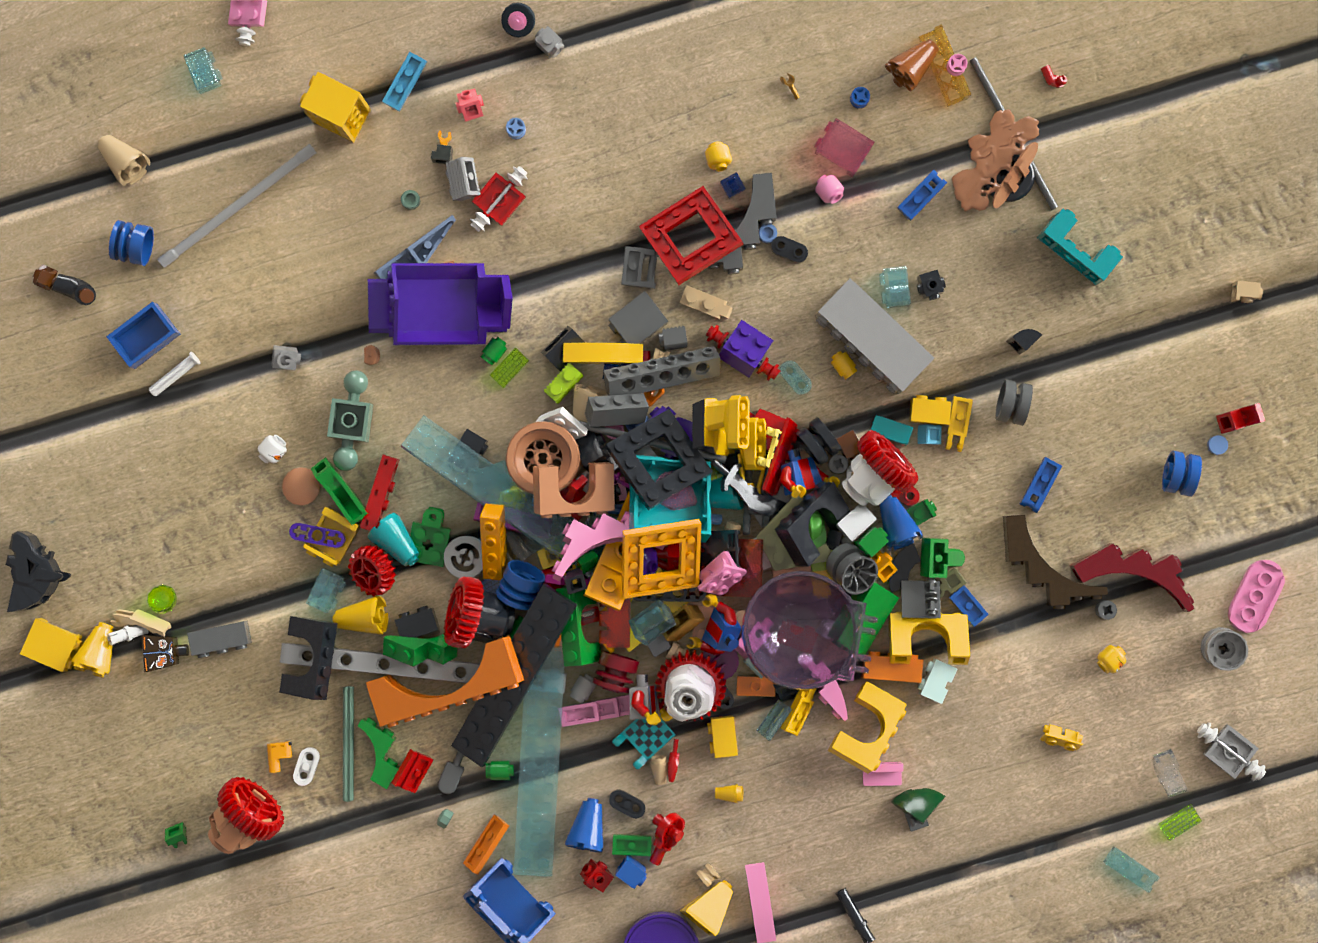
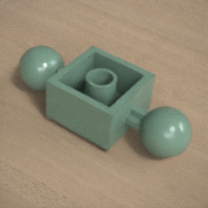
M358 370L350 371L344 378V388L349 392L348 400L332 398L327 437L342 439V446L335 451L333 456L335 466L342 471L353 469L358 462V455L353 449L354 441L369 443L374 405L359 402L360 394L368 387V379L363 372Z

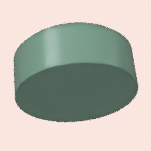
M407 190L402 194L401 203L406 209L414 210L420 205V196L416 191Z

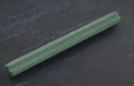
M345 686L343 687V801L350 802L354 800V687Z

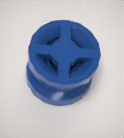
M864 87L855 88L850 96L851 105L857 109L864 108L870 100V93Z

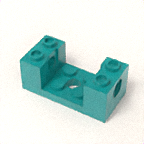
M1063 208L1055 214L1038 235L1037 239L1094 285H1098L1108 277L1123 258L1120 254L1121 251L1113 245H1107L1091 261L1089 254L1084 251L1080 252L1075 248L1076 244L1074 242L1064 239L1078 220L1072 211Z

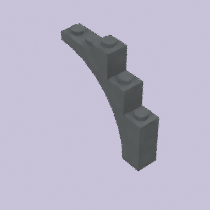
M772 173L753 174L750 205L745 218L736 230L744 244L741 247H744L745 250L756 249V246L760 244L758 223L768 225L773 224L772 221H776ZM741 247L709 266L708 269L720 268L719 265H723V272H728L729 275L738 274L739 270H743Z

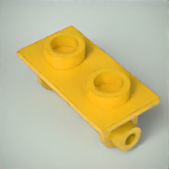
M1051 724L1044 725L1043 732L1045 734L1040 740L1044 741L1047 745H1059L1068 751H1077L1083 745L1081 743L1083 736L1079 732L1065 729L1064 735H1061V727Z

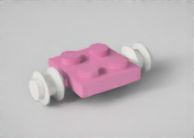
M231 0L228 25L241 27L237 29L240 37L235 39L239 41V45L250 46L255 43L251 37L256 35L251 27H264L267 0Z

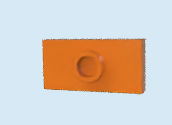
M737 676L736 695L775 697L773 684H775L776 677H763L761 679L759 676Z

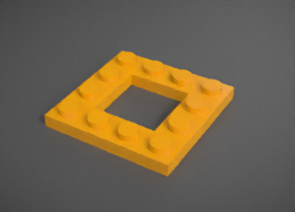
M699 519L622 531V596L624 599L699 586L701 522ZM679 543V570L643 575L644 548Z

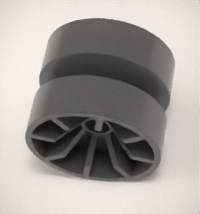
M851 543L836 547L830 553L826 562L828 575L850 594H861L867 591L876 581L878 575V567L875 561Z

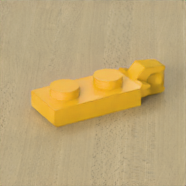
M808 683L800 688L780 729L795 736L799 735L814 704L812 700L817 689L816 686Z

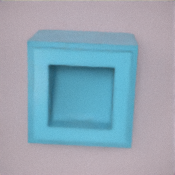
M918 425V444L941 445L942 425Z

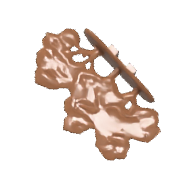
M1010 109L999 110L994 114L989 123L991 135L978 134L968 139L969 147L972 148L970 153L971 160L975 161L977 165L973 169L962 170L952 177L955 198L961 201V208L965 212L972 208L978 211L985 210L989 204L988 195L992 192H995L992 201L993 207L998 208L1006 201L1011 192L1015 193L1019 188L1017 183L1022 176L1026 178L1030 172L1028 167L1038 150V143L1032 142L1024 148V144L1027 141L1033 140L1039 135L1038 120L1027 116L1015 122L1014 115ZM1016 143H1019V144H1020V148H1018L1017 146H1015V144H1016ZM1014 154L1020 155L1013 167H1011L1012 156ZM1004 169L1009 171L1000 185L997 184L996 177L998 173ZM983 185H993V188L990 187L989 190L981 189ZM981 193H986V196L982 197Z

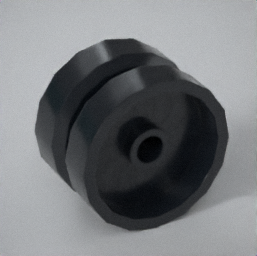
M816 417L809 422L812 433L803 427L795 434L807 454L819 466H822L828 461V455L825 450L830 455L835 456L842 448L827 426Z

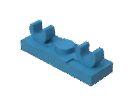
M409 52L382 102L400 112L427 61Z

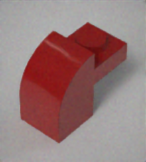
M1260 403L1216 416L1221 434L1265 421Z
M583 475L577 480L574 478L565 489L560 491L561 497L568 503L581 500L586 494L583 489L588 479ZM571 513V516L577 521L583 517L579 516L578 513Z

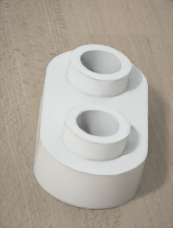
M313 747L305 748L299 755L293 779L300 786H305L313 780L320 759L319 752ZM307 754H312L313 760H308ZM302 772L307 773L306 779L301 777Z

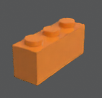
M868 651V654L863 657L862 678L921 683L923 659H918V655L912 654L910 664L890 663V653L887 656H881L880 652Z

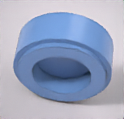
M762 225L759 228V238L763 243H772L774 238L777 237V229L774 225Z
M1220 435L1211 437L1207 443L1208 450L1215 455L1225 453L1228 449L1227 439Z

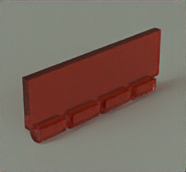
M630 598L624 600L620 611L599 603V607H607V611H599V626H607V630H599V644H607V648H630Z

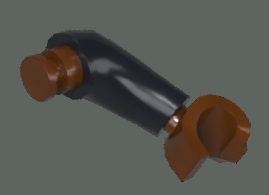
M42 265L39 269L35 270L33 275L34 285L48 291L53 286L52 291L68 296L81 305H90L94 302L96 292L89 283L63 274H58L56 277L58 271L46 265Z

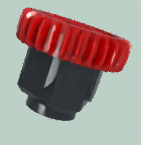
M465 576L458 579L453 592L450 594L448 607H446L445 625L443 627L446 644L451 647L466 648L472 640L489 643L509 636L514 625L515 608L502 602L496 593L484 591L482 582L479 579Z

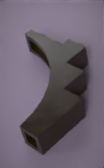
M1025 515L1003 516L1006 562H1011V566L1023 565V561H1025L1026 584H1032V587H1044V583H1046L1048 606H1053V609H1065L1064 605H1070V597L1072 600H1083V596H1091V599H1102V595H1108V587L1080 584L1062 576L1051 568L1040 556L1031 540Z

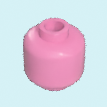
M823 175L817 180L818 184L815 191L825 203L834 204L843 197L844 187L834 175Z

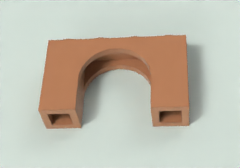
M609 462L589 463L588 491L581 500L574 503L566 502L560 495L558 466H533L534 513L541 515V518H552V514H559L560 517H570L571 513L587 516L590 515V512L602 515L603 513L608 514V511L615 510L614 464Z

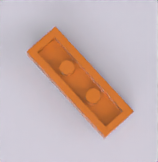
M494 814L463 864L478 875L509 828V825Z

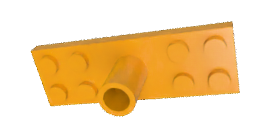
M629 492L616 519L621 522L625 512H629ZM622 542L605 545L583 595L616 611H620L625 600L622 596V555L619 554V552L622 553Z

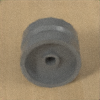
M1005 379L997 400L996 421L1007 422L1011 417L1013 424L1023 426L1029 414L1033 386L1021 383L1017 388L1015 381Z

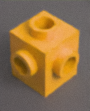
M879 550L873 557H870L877 564V577L883 583L897 571V568L891 562L893 560L886 551L882 553Z

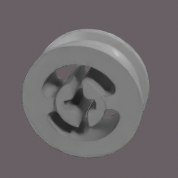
M462 536L448 544L444 552V563L452 575L458 578L464 576L475 577L483 571L482 548L479 539L472 536ZM462 543L473 545L479 553V558L477 559L473 550L469 551L468 557H470V560L465 561L464 566L474 564L475 568L471 571H462L454 564L453 556H456L457 562L462 564L464 561L462 554H466L468 548L460 551L457 550V547Z

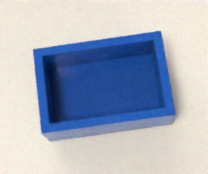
M151 302L106 337L130 368L136 369L181 334L160 306Z

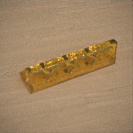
M942 24L936 26L933 31L919 36L920 43L925 41L924 39L934 36L937 42L936 45L940 49L937 54L943 56L944 62L942 66L932 61L930 67L947 107L969 99L971 92L963 74L959 76L951 75L952 78L949 83L941 80L942 70L948 72L947 68L944 67L945 63L947 65L951 56L954 55ZM952 88L957 90L960 97L950 101L947 93Z

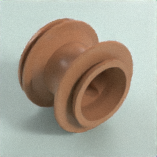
M535 422L528 424L515 433L507 447L506 466L508 473L517 486L533 495V473L529 470L531 465H553L555 459H560L561 465L558 467L559 492L565 489L574 478H577L581 467L580 453L575 439L566 429L555 423ZM542 441L544 448L537 449L536 444ZM552 445H556L558 447V451L556 453L550 452V447ZM528 451L534 453L532 459L526 457ZM547 454L548 457L546 459L548 462L540 464L539 455Z

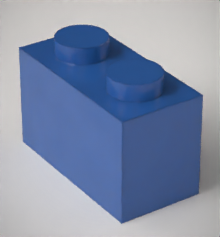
M626 855L616 869L615 876L633 889L637 885L640 887L647 878L646 867L630 855Z

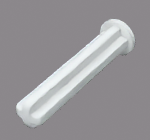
M190 352L186 359L149 387L150 393L153 396L159 395L196 364H201L196 355Z

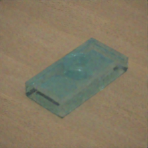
M778 699L756 731L771 741L792 709Z

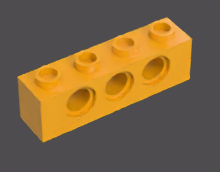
M485 503L480 515L483 579L500 581L507 566L504 505Z

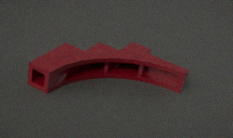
M1109 543L1070 565L1079 583L1111 573L1137 575L1163 588L1175 599L1183 612H1190L1195 609L1192 596L1189 593L1186 594L1183 588L1185 586L1184 582L1179 576H1176V574L1182 572L1180 568L1182 564L1179 558L1173 554H1167L1151 563L1152 557L1147 550L1137 549L1122 558L1121 555L1123 554L1119 546Z

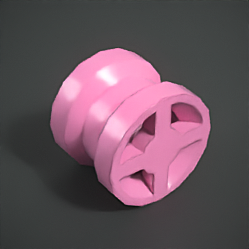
M962 54L951 56L946 65L948 73L952 76L963 74L967 68V59Z

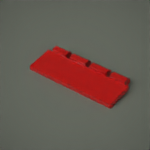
M788 417L786 418L762 490L770 496L778 495L781 486L779 481L781 465L786 464L785 461L790 460L788 451L794 449L791 443H796L797 440L795 433L799 431L797 429L798 425Z

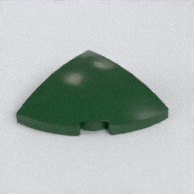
M929 788L909 789L896 796L891 803L923 825L946 796Z

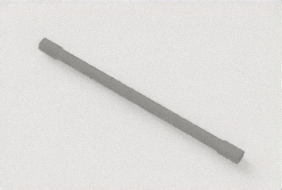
M308 144L288 162L177 246L159 257L158 261L164 268L167 267L182 253L317 152Z

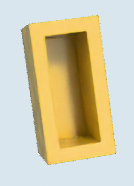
M916 395V398L911 399L909 422L949 425L951 402H948L947 398L935 397V400L927 399L928 396Z
M734 716L710 718L711 723H707L708 734H712L713 742H709L710 754L714 753L715 758L738 756Z

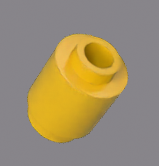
M840 350L831 357L833 361L830 363L840 377L843 376L845 380L857 372L855 363L846 351L842 353Z

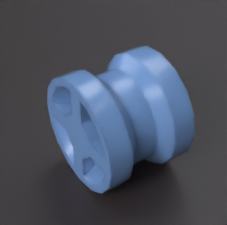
M512 118L507 122L506 130L509 137L515 140L523 138L526 133L524 122L519 118Z

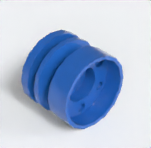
M116 221L109 240L110 259L126 262L129 258L130 263L145 266L152 253L154 242L153 228L137 224L134 228L131 222Z
M512 560L506 566L503 573L504 578L499 582L496 595L502 602L513 608L529 610L537 596V592L543 586L545 575L540 569L530 563Z

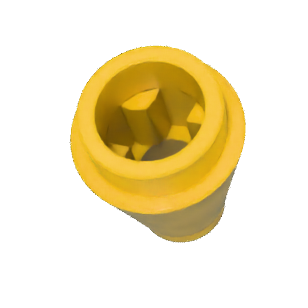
M735 784L715 788V799L737 804L738 802H743V786Z

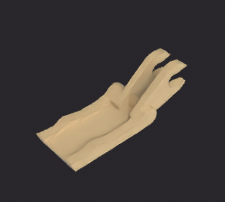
M121 609L116 610L115 612L117 613L112 615L116 621H110L115 627L138 625L163 637L166 631L171 628V623L138 609L135 612Z

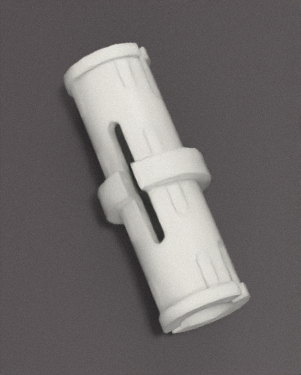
M138 625L125 626L121 630L107 633V639L110 645L125 640L131 641L137 636L148 634V629Z

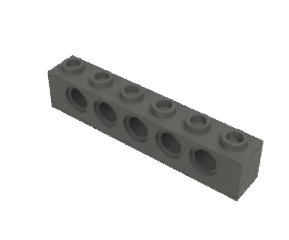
M712 346L603 370L605 390L608 396L638 394L720 376V356L716 348Z

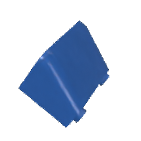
M501 858L463 895V898L505 943H529L556 913L553 911L552 905L547 901L538 902L512 875L513 865L508 860Z

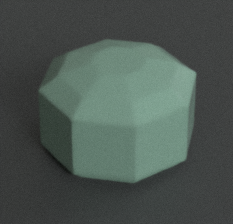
M449 809L443 810L438 817L437 825L443 829L446 828L454 813Z

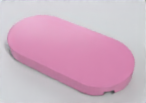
M1259 560L1252 563L1246 570L1228 609L1229 621L1235 629L1251 633L1258 631L1266 624L1285 583L1282 569L1278 564L1270 560Z

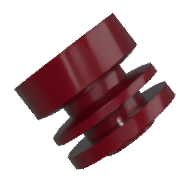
M601 650L598 664L604 666L605 671L596 670L595 674L603 676V678H593L592 683L611 692L629 693L630 687L624 684H634V680L628 678L627 673L636 674L640 661Z

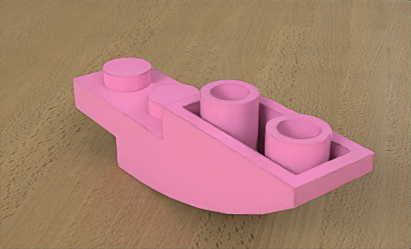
M805 653L799 655L800 662L798 664L805 672L809 669L813 674L812 680L818 686L820 684L823 685L818 690L821 694L818 698L825 706L828 703L833 708L831 712L838 720L842 718L846 721L848 717L844 697L830 670L822 661L816 666Z

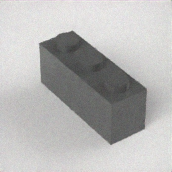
M644 393L588 397L585 416L589 427L645 423L649 406Z
M248 620L187 633L191 656L198 655V658L210 656L209 652L216 651L217 654L226 653L228 648L235 647L236 650L245 649L247 644L252 643Z

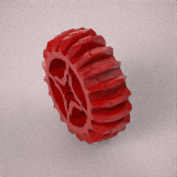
M371 544L362 546L354 551L349 559L350 564L348 568L351 569L349 574L353 577L351 581H355L356 587H360L361 592H365L366 595H372L373 597L383 595L396 582L394 579L396 573L393 572L395 567L391 564L393 560H389L388 554H384L383 549H378L377 546H372Z

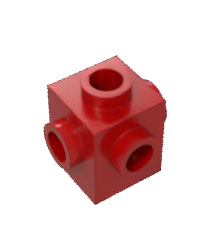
M590 859L583 866L580 873L584 879L583 883L588 888L593 889L594 887L602 893L611 883L614 876L607 869L608 866L600 860L596 862L593 859Z

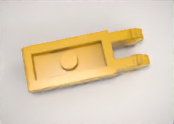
M953 396L950 423L947 428L946 450H950L952 447L954 435L959 436L957 452H962L964 440L967 437L973 399Z

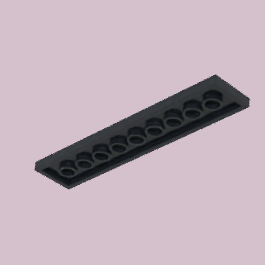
M543 584L511 640L524 681L518 683L519 687L510 690L504 687L501 688L502 692L491 696L489 692L483 694L484 698L476 701L451 745L453 748L480 767L486 765L576 609V603L549 585Z

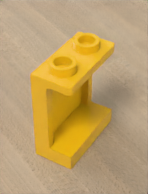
M324 507L323 515L316 526L343 532L346 537L344 545L339 548H333L307 542L303 548L307 549L306 553L316 558L318 555L323 558V563L331 567L333 565L339 566L358 533L360 524L356 522L352 526L344 515L329 507ZM315 530L312 537L315 541H320L323 534L320 530ZM326 531L327 538L324 543H327V539L333 540L335 545L337 542H341L338 534L332 537L328 536L329 531Z
M35 618L20 654L60 672H66L74 665L71 661L76 651L83 644V641H81L83 636L52 625L43 618Z

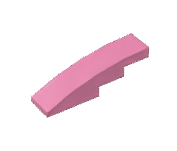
M629 695L560 707L562 727L630 715Z
M762 862L745 865L757 943L776 941L765 864Z

